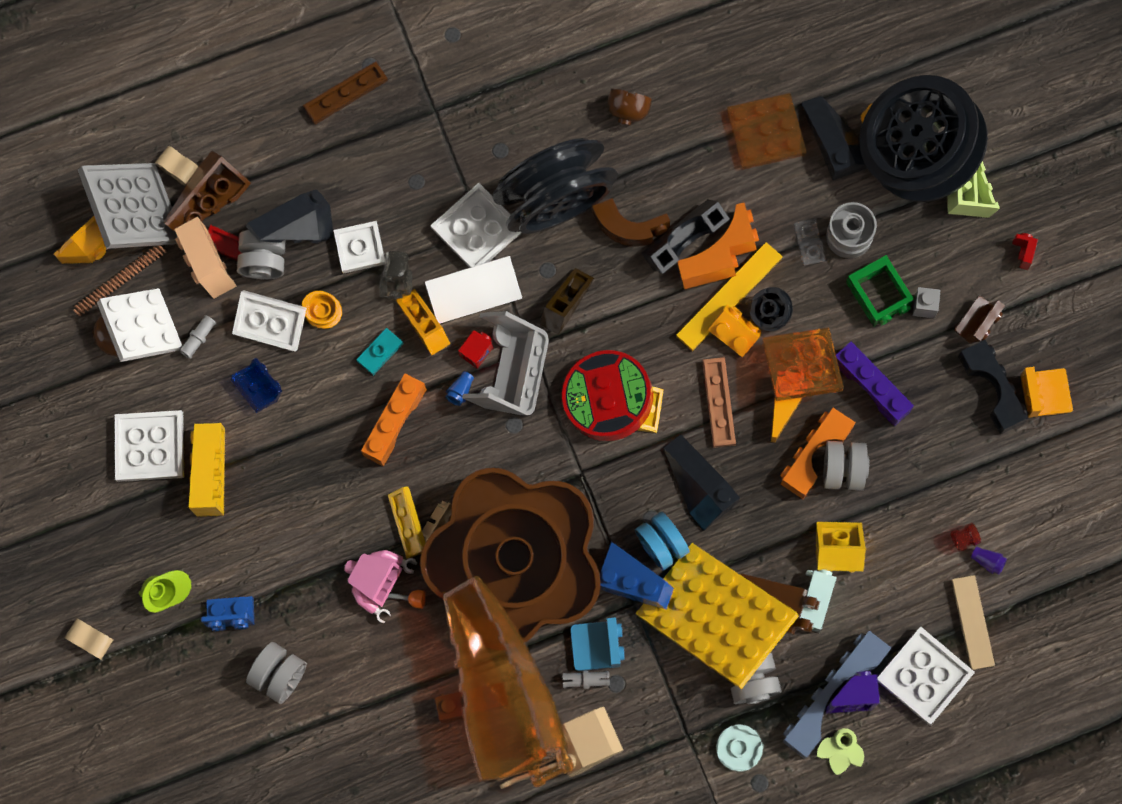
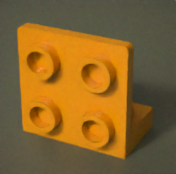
M1028 367L1023 370L1020 376L1028 418L1071 413L1073 411L1066 369L1035 372L1034 367Z

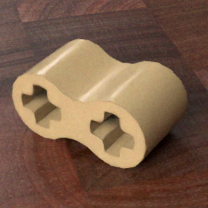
M168 146L155 161V164L162 171L175 178L184 186L188 184L198 168L194 162L181 155L171 146Z
M76 618L65 636V639L99 659L103 658L113 642V639Z

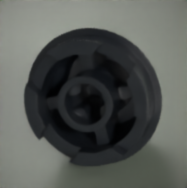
M768 287L757 292L752 298L750 315L760 329L776 331L790 321L793 314V305L791 298L784 290L777 287Z

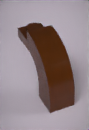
M613 198L592 206V213L600 229L610 239L623 245L637 247L653 244V234L661 235L670 228V219L667 213L648 221L637 223L625 219L619 213Z

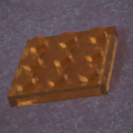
M790 93L727 107L742 170L806 155L807 152Z
M829 328L763 337V347L776 401L843 391L844 387Z

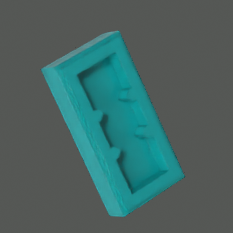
M386 328L358 357L357 362L374 376L403 345V341Z

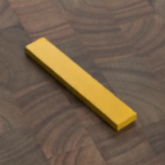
M766 242L736 273V276L732 277L676 337L693 352L711 333L708 331L709 326L720 315L726 304L730 307H736L776 266L783 256Z

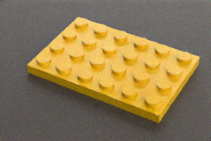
M691 543L688 547L690 553L679 559L663 578L674 588L667 609L643 603L636 612V615L742 689L798 618V614Z

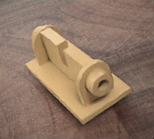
M442 501L441 504L438 503L430 517L436 521L435 524L428 521L422 530L425 542L435 530L450 521L452 513L451 503H446L445 501Z

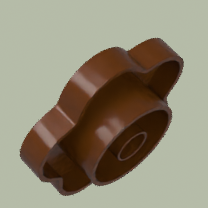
M485 468L475 471L467 476L458 486L452 501L450 521L435 530L423 547L420 560L423 578L437 596L460 607L468 631L478 642L499 650L518 647L530 640L542 625L574 622L585 616L595 605L600 592V575L596 563L587 550L594 526L591 505L579 489L565 482L544 481L529 485L514 473L504 469Z

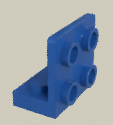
M253 597L207 600V617H201V622L208 628H212V631H224L226 627L234 626L235 629L239 630L248 629V625H255Z

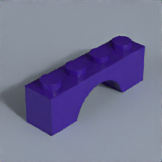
M852 341L835 355L832 363L848 379L858 383L871 396L880 413L894 427L911 412L914 405Z

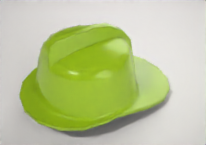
M179 570L170 571L160 576L154 575L144 581L139 591L144 607L148 611L156 613L179 604L189 595L191 580L186 573Z

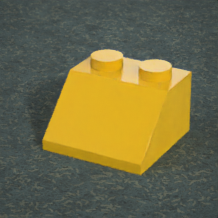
M816 522L817 570L864 571L866 548L862 523Z

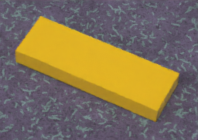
M402 487L388 494V498L406 558H413L422 553L426 542L409 487Z

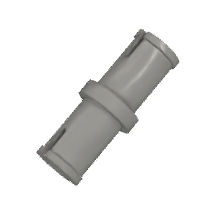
M204 315L196 329L191 330L189 333L190 337L179 350L180 353L191 359L200 344L205 343V337L216 322L209 316Z
M584 670L583 673H563V680H573L564 681L563 688L584 687V689H589V686H610V679H600L609 678L610 674L609 671L589 672L588 670Z

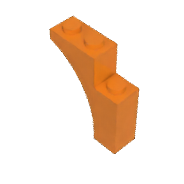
M745 203L736 204L734 217L729 228L714 245L695 256L678 261L684 289L736 276L735 268L738 267L736 255L757 250L755 242L759 241L756 228H751L750 223L754 222L751 209L746 210Z

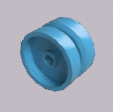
M660 511L651 518L654 529L649 524L643 523L635 529V533L650 558L661 570H665L673 564L671 554L681 559L690 551L678 529L667 515Z

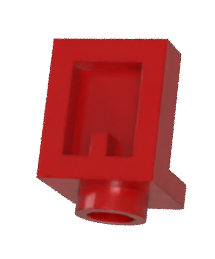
M1027 233L1016 234L1012 241L1013 245L1021 247L1017 260H1021L1019 268L1028 270L1032 264L1038 239L1033 238L1032 235Z

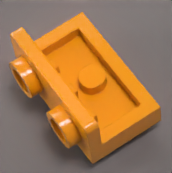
M727 304L708 328V331L741 357L748 352L761 334L760 328L754 321H748L742 316L739 309L734 306L730 307Z

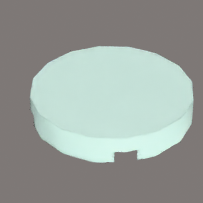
M740 724L725 729L719 736L716 746L717 756L721 763L728 769L738 772L747 771L754 767L760 760L763 750L762 742L757 732L749 726Z

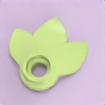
M843 728L838 730L834 737L825 738L820 743L817 757L829 758L832 771L839 775L849 767L850 763L855 766H862L864 752L856 744L857 739L854 732ZM842 736H846L849 739L847 745L841 743L840 739Z

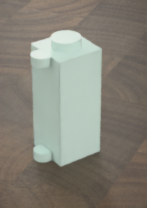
M824 569L806 571V575L811 577L806 596L817 598L820 601L818 610L803 607L800 617L814 623L812 631L818 633L821 631L837 578L832 576V572Z

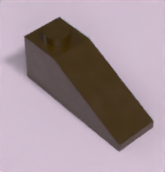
M575 268L545 306L539 324L559 335L572 317L594 278Z

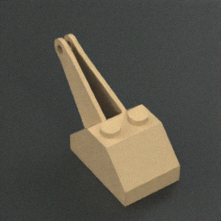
M605 708L593 710L550 731L554 745L513 770L497 777V780L501 781L520 772L558 750L561 761L513 778L501 784V789L565 766L568 776L573 777L623 751Z

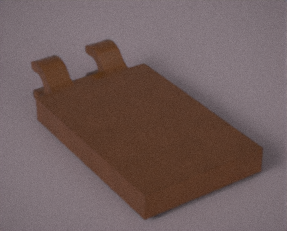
M741 573V576L797 612L798 618L786 633L794 635L796 629L806 632L812 631L814 623L800 617L803 607L818 610L820 601L817 598L806 596L807 591L803 588Z

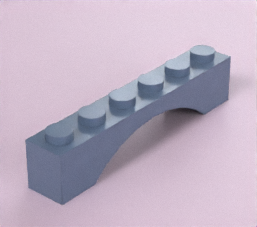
M868 631L866 635L862 633L853 643L857 646L852 653L849 651L845 653L839 661L843 664L838 671L835 669L831 671L825 679L829 682L824 689L820 687L811 697L814 700L810 707L805 705L797 715L800 718L795 726L791 723L783 733L786 737L783 743L802 758L806 759L821 740L822 716L833 692L847 679L856 675V672L875 669L890 651L891 647L872 632Z

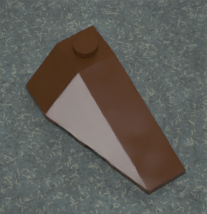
M211 151L198 166L163 223L175 232L177 227L196 217L202 221L211 214L215 215L228 203L232 204L238 200L251 182L222 156Z

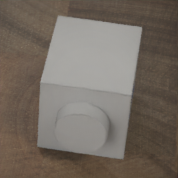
M918 287L914 296L913 316L935 319L939 311L940 290Z

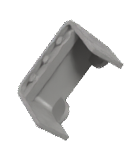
M507 311L480 313V318L494 324V341L503 347L494 387H484L480 394H463L462 398L485 409L517 415H531L536 406L548 348V335L543 329Z

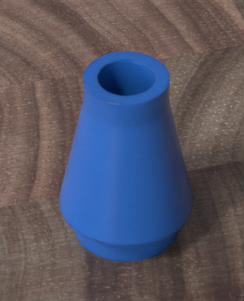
M463 371L460 377L446 390V399L457 406L465 403L466 400L462 398L463 394L469 393L474 377L470 373Z

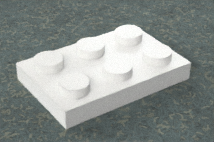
M243 290L240 295L232 334L296 351L298 350L307 308Z

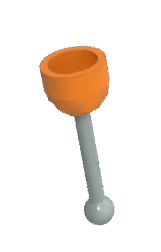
M415 590L409 596L389 593L387 598L408 600L409 604L414 608L423 609L426 592L424 590Z

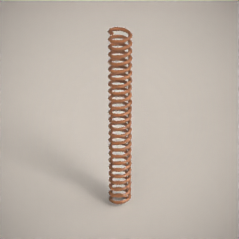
M160 245L153 247V250L149 249L150 253L146 252V256L142 255L143 259L139 257V261L135 260V263L132 262V266L128 265L129 269H124L125 272L121 270L122 275L117 273L118 277L110 278L111 282L107 281L108 286L103 283L104 288L100 286V290L96 289V292L93 291L94 297L89 294L90 299L88 297H85L86 301L82 299V303L78 302L79 306L75 305L76 310L74 309L73 311L78 316H81V312L85 314L84 309L89 311L88 307L96 306L95 302L99 301L98 298L101 299L102 296L106 298V294L110 295V292L113 293L112 287L117 290L116 285L118 287H121L120 283L124 285V281L128 282L127 278L131 279L130 274L135 277L134 272L138 274L137 269L142 272L141 267L145 269V265L149 266L148 262L152 264L151 258L156 261L155 256L159 258L158 253L163 256L162 251L166 253V249H163Z

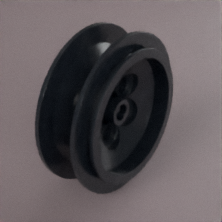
M936 75L910 77L889 87L869 108L860 131L861 155L871 174L890 193L899 198L915 202L941 199L963 187L980 167L985 156L988 141V131L984 116L968 93L952 80ZM945 127L942 132L938 133L939 129ZM911 152H914L911 157H908Z
M586 138L561 142L532 155L507 172L499 181L498 187L492 195L494 202L498 205L525 202L507 219L506 226L508 230L523 234L541 232L577 217L604 199L618 178L616 169L604 167L586 171L602 155L604 151L603 143L599 140H588Z

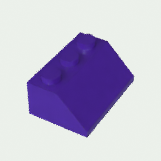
M870 671L856 672V675L848 681L825 708V714L872 711L880 703L877 675H871Z

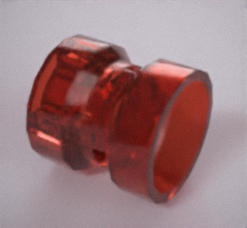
M972 522L965 525L964 529H955L950 532L952 541L959 552L966 550L970 544L973 546L981 544L980 534Z

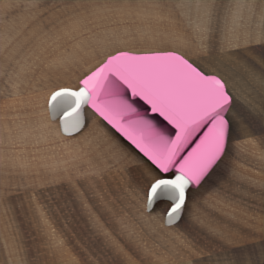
M388 550L372 552L370 555L362 554L358 562L349 560L345 565V572L351 574L348 578V583L353 586L351 592L356 602L369 613H375L377 619L382 623H385V621L380 619L379 614L385 611L390 615V612L386 609H379L378 606L382 607L402 569L408 574L414 573V570L408 569L406 564L412 563L417 565L415 559L409 558L404 560L403 556Z

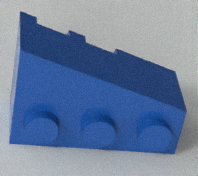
M611 542L600 573V588L605 592L666 610L674 588Z

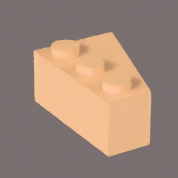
M198 217L175 229L178 236L175 239L176 243L186 253L183 255V258L188 267L192 266L193 272H191V275L196 284L201 283L213 299L237 287L234 280L227 274L225 270L227 267L221 261L218 250L206 226Z

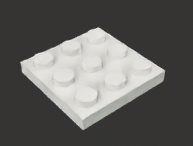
M480 183L475 185L431 225V229L469 268L489 262L521 233L508 230L506 222L510 214L501 205L494 202L492 195Z
M160 289L101 298L97 302L120 362L179 351L183 347Z
M182 410L115 414V480L117 482L184 478Z
M920 627L877 677V680L930 726L975 672Z

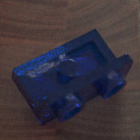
M257 358L251 361L250 366L233 374L230 379L256 413L278 402L282 393L280 384L271 377L266 366L260 363Z

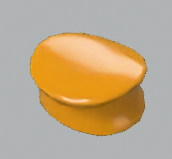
M313 291L303 299L302 307L307 308L305 317L312 326L322 329L331 328L341 320L342 307L339 301L330 293Z

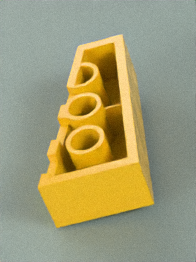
M221 423L194 424V431H191L190 434L193 450L190 454L189 509L197 517L224 516L225 428Z

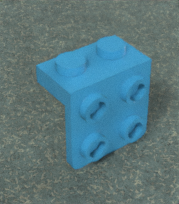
M607 618V622L576 624L571 627L574 668L577 671L621 667L620 660H625L624 647L619 646L618 637H622L621 623L617 624L616 618Z

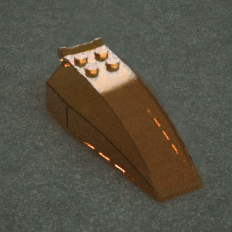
M474 576L445 593L443 597L448 626L450 627L451 645H455L457 656L454 664L455 668H459L461 681L458 684L459 692L463 693L465 705L462 708L465 732L479 781L504 779L528 771L532 784L538 788L545 785L546 781L551 778L573 771L574 764L567 755L568 745L554 700L523 637L501 603L479 576ZM557 759L558 765L542 773L540 772V766Z

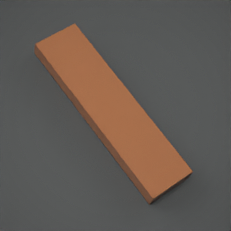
M725 357L704 359L702 363L713 448L736 445Z

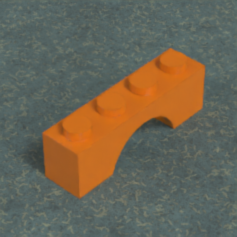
M406 373L403 375L361 450L364 457L384 467L395 447L397 436L410 413L417 408L427 390L425 383Z
M832 408L829 413L827 411L824 412L818 421L821 424L818 430L812 429L806 438V441H808L806 447L798 449L793 457L796 461L792 467L787 465L781 474L783 478L781 485L802 499L805 498L818 478L812 467L813 453L818 448L826 445L827 441L844 442L856 423L835 408Z

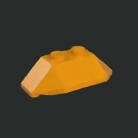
M95 216L86 222L54 253L55 257L62 264L93 263L105 255L107 249Z

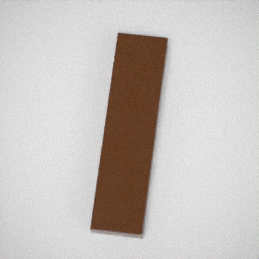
M375 61L304 104L303 107L316 125L384 84L388 79Z

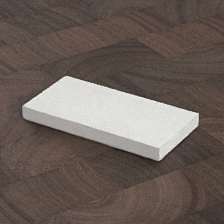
M510 256L425 281L435 317L439 323L522 299Z

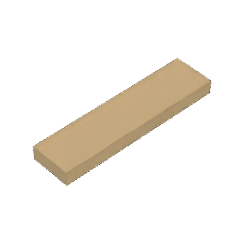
M974 575L952 579L970 668L977 670L994 667L995 663L976 577Z

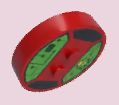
M603 350L585 356L571 368L563 384L562 403L568 418L582 434L599 441H615L631 435L644 424L652 409L653 388L646 371L636 359L620 351Z

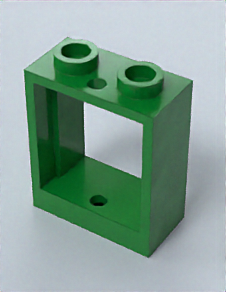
M887 255L849 275L846 281L873 327L879 323L881 326L887 324L892 320V316L897 313L900 315L905 314L911 309L914 301L913 296ZM886 271L903 300L877 313L860 284Z

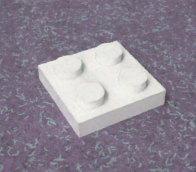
M377 221L334 230L343 274L386 264Z

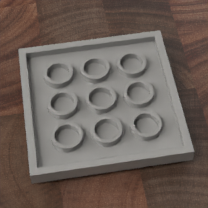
M155 163L81 166L78 169L106 249L177 244L175 240L178 237L177 234L163 223L172 207Z

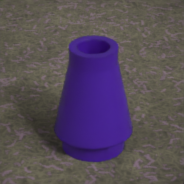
M976 546L971 556V559L975 560L990 573L998 575L1003 570L1007 561L1003 554L982 549Z

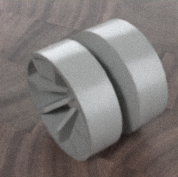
M855 202L839 206L833 212L826 232V240L830 249L843 258H856L863 255L870 248L877 228L873 212L865 205Z
M249 230L241 232L239 234L238 249L242 254L238 255L237 272L242 276L254 279L282 277L284 274V258L281 255L285 253L286 240H283L281 243L258 242Z
M827 441L824 455V488L840 489L843 477H846L848 490L864 491L866 478H868L869 474L867 444L851 442L846 459L843 442Z
M271 642L255 659L246 682L258 691H262L268 686L267 696L282 704L297 687L305 672L307 663L294 654L285 660L287 650L275 642Z
M769 653L742 689L736 685L731 688L734 704H754L769 700L770 697L782 693L778 677L764 676V674L776 669L772 653Z

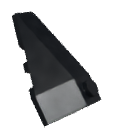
M317 189L303 193L246 224V227L258 242L281 243L283 240H293L294 243H300L302 240H310L311 243H319L334 236L330 204Z
M681 434L664 447L665 454L676 477L689 514L704 531L739 503V495Z

